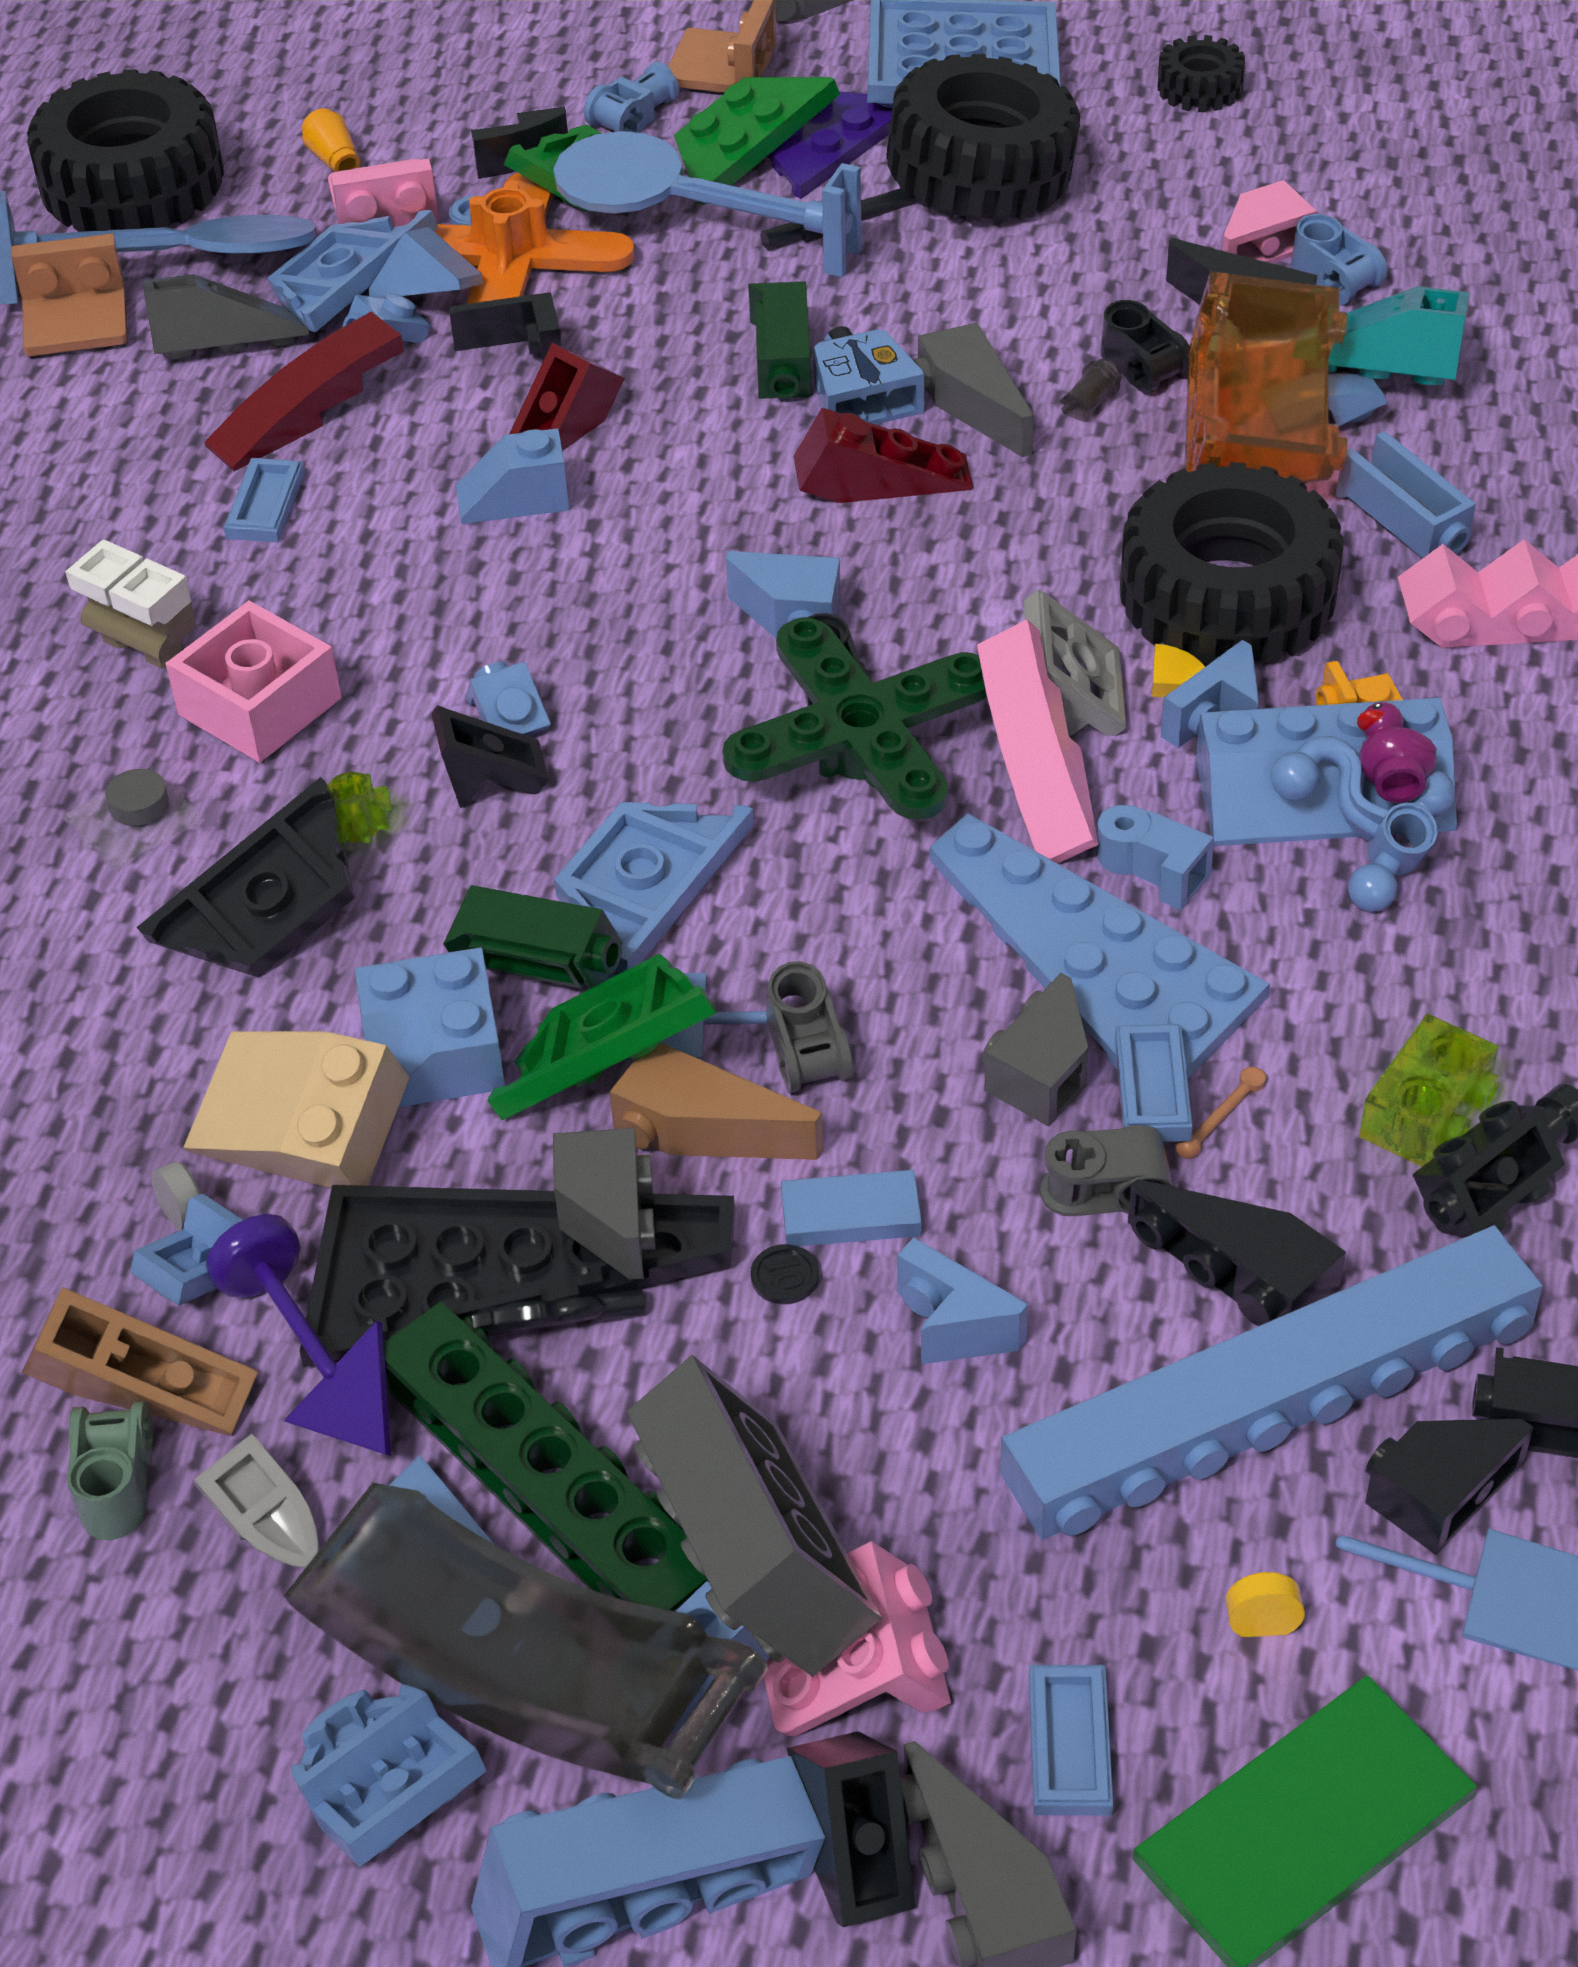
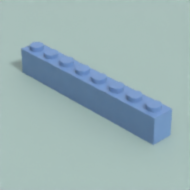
M1493 1225L1002 1436L1000 1474L1041 1541L1060 1532L1067 1536L1080 1534L1091 1528L1099 1520L1101 1514L1126 1503L1130 1507L1146 1505L1157 1498L1166 1485L1191 1475L1193 1479L1207 1478L1219 1471L1226 1464L1228 1458L1252 1447L1258 1452L1270 1450L1282 1443L1291 1430L1314 1420L1318 1424L1331 1423L1342 1417L1354 1402L1377 1393L1380 1397L1392 1396L1403 1390L1415 1375L1436 1366L1443 1371L1453 1369L1466 1361L1474 1349L1492 1341L1498 1340L1500 1344H1509L1518 1340L1530 1330L1534 1323L1543 1285L1497 1227Z

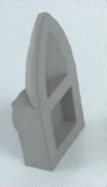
M250 1434L194 1479L196 1488L240 1540L244 1538L256 1550L276 1561L294 1567L313 1569L318 1565V1537L310 1508L298 1487L253 1434Z

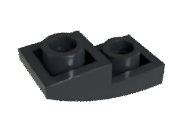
M565 107L517 113L518 124L471 130L478 179L516 172L504 165L512 146L520 144L524 150L538 147L542 137L555 133H568Z

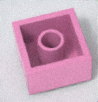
M249 600L165 663L178 715L259 763L342 698L332 646Z

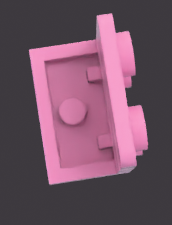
M429 158L422 160L410 159L337 171L328 176L338 224L359 223L373 218L390 216L393 226L396 227L408 224L416 217L417 212L422 210H432L435 220H439L433 173Z
M873 1541L847 1553L882 1619L814 1677L787 1658L778 1663L770 1657L761 1665L773 1724L777 1731L787 1736H798L884 1692L891 1694L921 1713L938 1710L951 1703L944 1673L949 1668L947 1654L942 1643L933 1632L927 1608L932 1603L931 1590L924 1575L915 1565H907Z

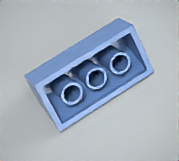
M1441 698L1381 701L1391 703L1400 710L1404 720L1403 728L1415 730L1431 739L1437 748L1435 770L1445 773L1452 780L1455 788L1453 739ZM1376 702L1200 713L1196 764L1211 836L1214 837L1213 846L1362 837L1345 821L1339 807L1338 787L1340 770L1335 763L1329 760L1319 762L1317 767L1320 777L1317 789L1310 796L1294 801L1281 797L1274 790L1271 781V770L1274 763L1286 753L1296 752L1306 741L1319 736H1334L1347 741L1359 753L1366 737L1363 731L1358 728L1357 718L1370 705ZM1364 776L1362 794L1366 800L1388 811L1393 806L1401 804L1382 799L1377 794L1375 785ZM1456 797L1452 807L1446 813L1433 817L1437 823V832L1456 831Z

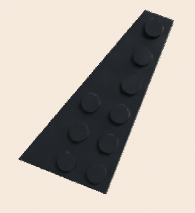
M332 1185L306 1320L332 1359L338 1360L352 1348L376 1321L382 1322L383 1342H385L440 1301L462 1320L465 1317L476 1315L484 1307H499L512 1303L559 1300L580 1296L596 1297L597 1294L638 1289L731 1267L735 1222L734 1196L691 1194L640 1196L641 1209L653 1208L656 1250L643 1251L644 1279L630 1280L560 1230L554 1191ZM301 1344L299 1352L303 1368L315 1365Z

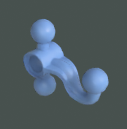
M1319 736L1308 740L1296 752L1286 753L1274 763L1271 770L1273 788L1283 798L1292 801L1304 799L1317 789L1320 777L1317 767L1319 762L1329 760L1338 766L1340 770L1338 787L1339 807L1349 826L1368 841L1367 857L1371 863L1357 868L1351 874L1348 882L1349 896L1351 902L1361 910L1370 913L1382 911L1388 908L1395 900L1398 887L1395 876L1412 872L1435 843L1438 832L1437 823L1433 817L1441 816L1452 807L1455 799L1453 782L1445 773L1434 770L1425 779L1426 787L1420 796L1408 801V803L1393 806L1388 811L1372 804L1363 797L1365 775L1362 772L1359 753L1347 741L1334 736ZM1391 833H1397L1406 837L1413 848L1399 845L1393 839Z

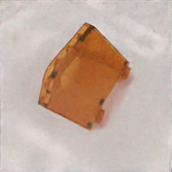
M1210 271L1194 324L1188 355L1185 469L1187 472L1196 471L1200 464L1215 463L1216 467H1228L1230 462L1246 463V468L1260 470L1261 466L1277 469L1279 476L1288 478L1292 475L1305 484L1327 481L1331 478L1334 470L1341 471L1343 469L1347 453V438L1339 436V429L1336 424H1328V358L1333 344H1342L1347 325V313L1339 311V288Z

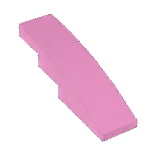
M1027 619L977 644V649L1001 752L1032 844L1036 852L1058 864L1099 845L1081 747L1068 735L1061 691L1048 678L1040 631Z

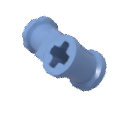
M656 61L644 70L643 75L634 81L621 76L609 85H598L590 92L584 105L585 121L593 127L604 126L614 132L640 133L645 126L655 120V107L663 102L668 104L678 97V81L668 66Z

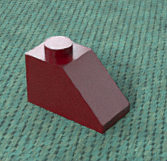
M552 343L509 434L523 433L528 430L558 428L563 451L605 421L625 378L582 355Z

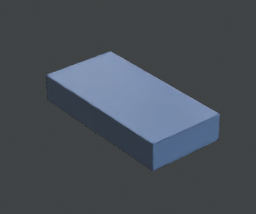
M251 458L224 525L226 539L279 542L305 475L304 463L292 460Z
M1181 1024L1116 1025L1115 1048L1122 1126H1150L1157 1129L1162 1136L1163 1142L1191 1141L1192 1119Z
M914 1170L781 1181L786 1244L809 1246L922 1236V1222Z
M1029 1665L1034 1815L1112 1816L1113 1795L1106 1666Z

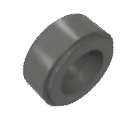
M132 769L120 773L108 783L105 790V797L111 816L117 822L124 825L140 826L151 823L161 817L169 805V797L163 778L158 773L148 769Z

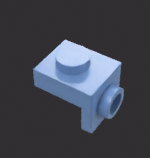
M387 294L385 298L355 295L349 313L343 322L344 327L367 313L373 312L400 333L402 341L419 343L427 338L431 325L414 310L415 304L396 294Z
M505 661L492 663L479 669L474 674L475 678L470 679L466 699L469 706L476 705L482 721L527 736L549 730L550 721L525 661L509 667Z
M196 1195L188 1201L184 1228L134 1250L130 1273L156 1290L162 1297L171 1300L178 1306L211 1292L217 1288L210 1280L205 1266L208 1253L216 1240L234 1224L243 1221V1219L206 1195Z

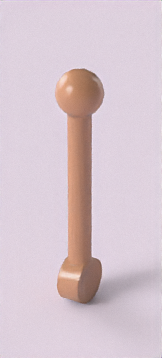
M1257 1067L1243 1069L1240 1073V1085L1192 1133L1191 1141L1176 1142L1177 1154L1185 1159L1197 1157L1202 1150L1201 1143L1251 1091L1256 1092L1264 1088L1266 1083L1265 1072Z

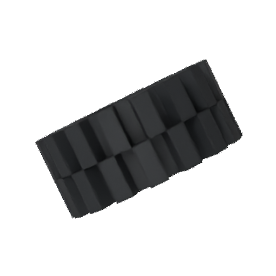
M1196 35L1188 36L1187 42H1184L1181 38L1173 40V46L1167 44L1159 55L1157 90L1160 91V97L1163 100L1168 99V104L1173 107L1182 103V110L1190 111L1192 106L1198 107V112H1206L1209 106L1214 111L1222 110L1223 103L1227 106L1233 105L1235 99H1240L1243 91L1245 55L1243 51L1239 52V46L1235 43L1227 46L1228 40L1223 38L1214 42L1212 41L1213 36L1204 35V40H1197Z

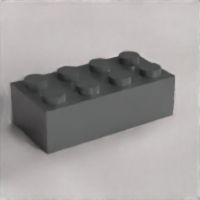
M693 1355L687 1358L626 1411L640 1439L634 1444V1450L643 1464L659 1478L663 1488L657 1492L658 1500L671 1518L682 1526L687 1537L681 1541V1547L694 1567L707 1577L712 1589L706 1593V1599L714 1613L726 1626L732 1630H737L740 1626H744L752 1632L760 1647L774 1661L781 1663L787 1658L814 1677L882 1619L777 1423Z

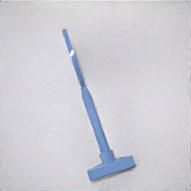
M617 131L595 134L575 142L562 152L553 168L557 191L569 203L589 211L614 214L638 211L660 203L670 195H677L694 201L804 225L805 230L823 234L824 273L843 277L846 273V252L858 255L862 250L861 167L841 163L822 190V202L811 200L809 203L704 179L682 176V164L678 152L666 141L646 133Z
M0 191V304L18 303L19 285L11 258V246L114 233L118 252L167 250L180 245H190L193 248L210 252L261 253L300 247L312 242L317 236L316 225L310 220L293 216L241 215L202 221L189 226L187 230L161 227L36 234V230L15 231L14 219L6 191Z

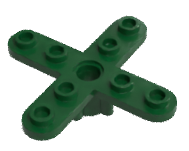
M802 617L784 624L777 632L776 651L780 660L813 704L739 730L730 735L724 742L722 750L723 764L726 771L740 780L756 782L819 760V773L821 776L832 777L839 774L849 779H865L870 786L877 789L888 806L900 816L921 820L931 818L940 813L947 804L948 784L945 777L907 728L986 699L987 694L979 656L969 652L949 655L872 683L834 631L824 622L809 617Z

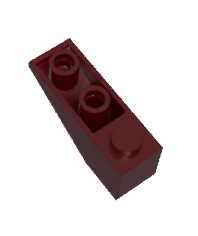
M821 408L793 456L799 490L837 503L967 491L974 488L966 455L955 447L948 444L937 445L913 437L908 432L898 428H884L866 422L855 414H841L825 408Z

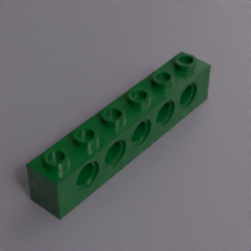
M440 1301L384 1342L387 1391L642 1642L649 1638L684 1602L708 1581L707 1577L699 1572L685 1555L681 1547V1541L687 1536L676 1524V1521L665 1511L658 1500L657 1493L652 1490L643 1493L628 1479L626 1469L615 1453L604 1445L598 1448L594 1447L581 1434V1429L571 1412L560 1402L555 1401L550 1405L536 1391L530 1375L523 1366L514 1359H509L505 1362L491 1349L490 1342L481 1327L474 1328L470 1317H465L461 1320ZM460 1382H467V1383L462 1384V1385H455V1384L460 1383ZM514 1424V1426L509 1428L498 1429V1427L503 1425ZM550 1468H561V1470L554 1473H541ZM595 1513H609L608 1516L600 1519L587 1518ZM645 1558H654L659 1560L656 1563L647 1566H639L634 1564L635 1562Z

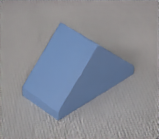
M425 227L404 232L369 287L370 297L385 298L387 294L406 296L460 290L483 284L482 273L432 229Z

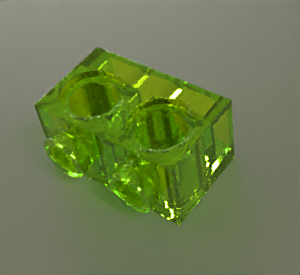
M1426 1013L1365 1098L1359 1137L1421 1167L1434 1158L1433 1152L1440 1144L1452 1138L1462 1136L1469 1131L1471 1119L1468 1117L1474 1108L1483 1112L1492 1103L1501 1082V1076L1493 1073L1499 1045Z

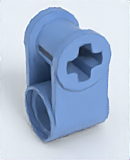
M1310 214L1298 221L1291 268L1318 275L1316 287L1324 295L1340 305H1345L1353 300L1356 292L1367 286L1376 288L1385 282L1387 265L1385 258L1376 246L1365 242L1342 226L1337 219L1329 215Z

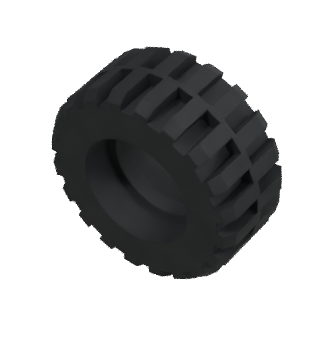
M959 54L948 55L942 61H938L935 58L926 61L920 68L915 67L910 71L894 92L886 153L887 166L900 188L908 196L914 194L917 202L927 208L934 206L939 208V212L951 217L954 214L966 216V220L980 222L981 218L993 219V222H1007L1010 217H1017L1021 220L1031 217L1036 210L1040 213L1045 211L1061 198L1068 189L1080 129V112L1071 93L1065 86L1060 87L1056 78L1048 73L1044 75L1039 73L1037 67L1024 63L1020 65L1013 63L1011 58L999 56V59L986 58V54H972L971 57H961Z
M137 69L123 70V73L111 74L110 71L99 73L97 78L85 80V78L72 82L70 88L66 90L60 88L51 94L49 102L43 101L37 108L28 127L27 144L43 205L60 223L67 227L73 225L77 232L170 228V224L176 221L183 224L193 218L194 210L203 211L211 203L212 196H216L222 184L224 165L211 104L192 84L189 85L184 79L174 75L168 78L159 71L150 70L148 73H139Z
M1230 462L1228 467H1216L1215 463L1200 464L1196 471L1187 472L1184 468L1171 473L1166 478V483L1159 480L1143 493V497L1141 496L1129 510L1128 520L1124 523L1119 592L1121 603L1126 608L1125 614L1136 629L1142 628L1141 635L1154 646L1155 644L1163 643L1184 650L1196 657L1204 666L1209 665L1242 640L1252 645L1253 660H1260L1263 666L1281 660L1283 652L1293 656L1308 646L1309 639L1312 641L1316 640L1327 628L1328 620L1333 617L1336 607L1344 537L1340 533L1341 525L1332 509L1328 508L1329 505L1315 490L1308 492L1307 486L1303 481L1292 475L1288 478L1279 476L1277 469L1261 466L1259 470L1246 468V463ZM1227 560L1243 562L1253 566L1226 567L1208 562Z

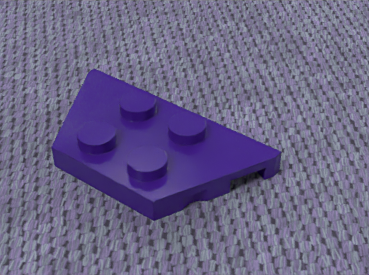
M839 91L841 95L766 157L772 161V167L779 176L784 175L791 183L792 193L802 199L831 178L841 163L850 164L889 135L892 108L881 106L878 103H867V94Z

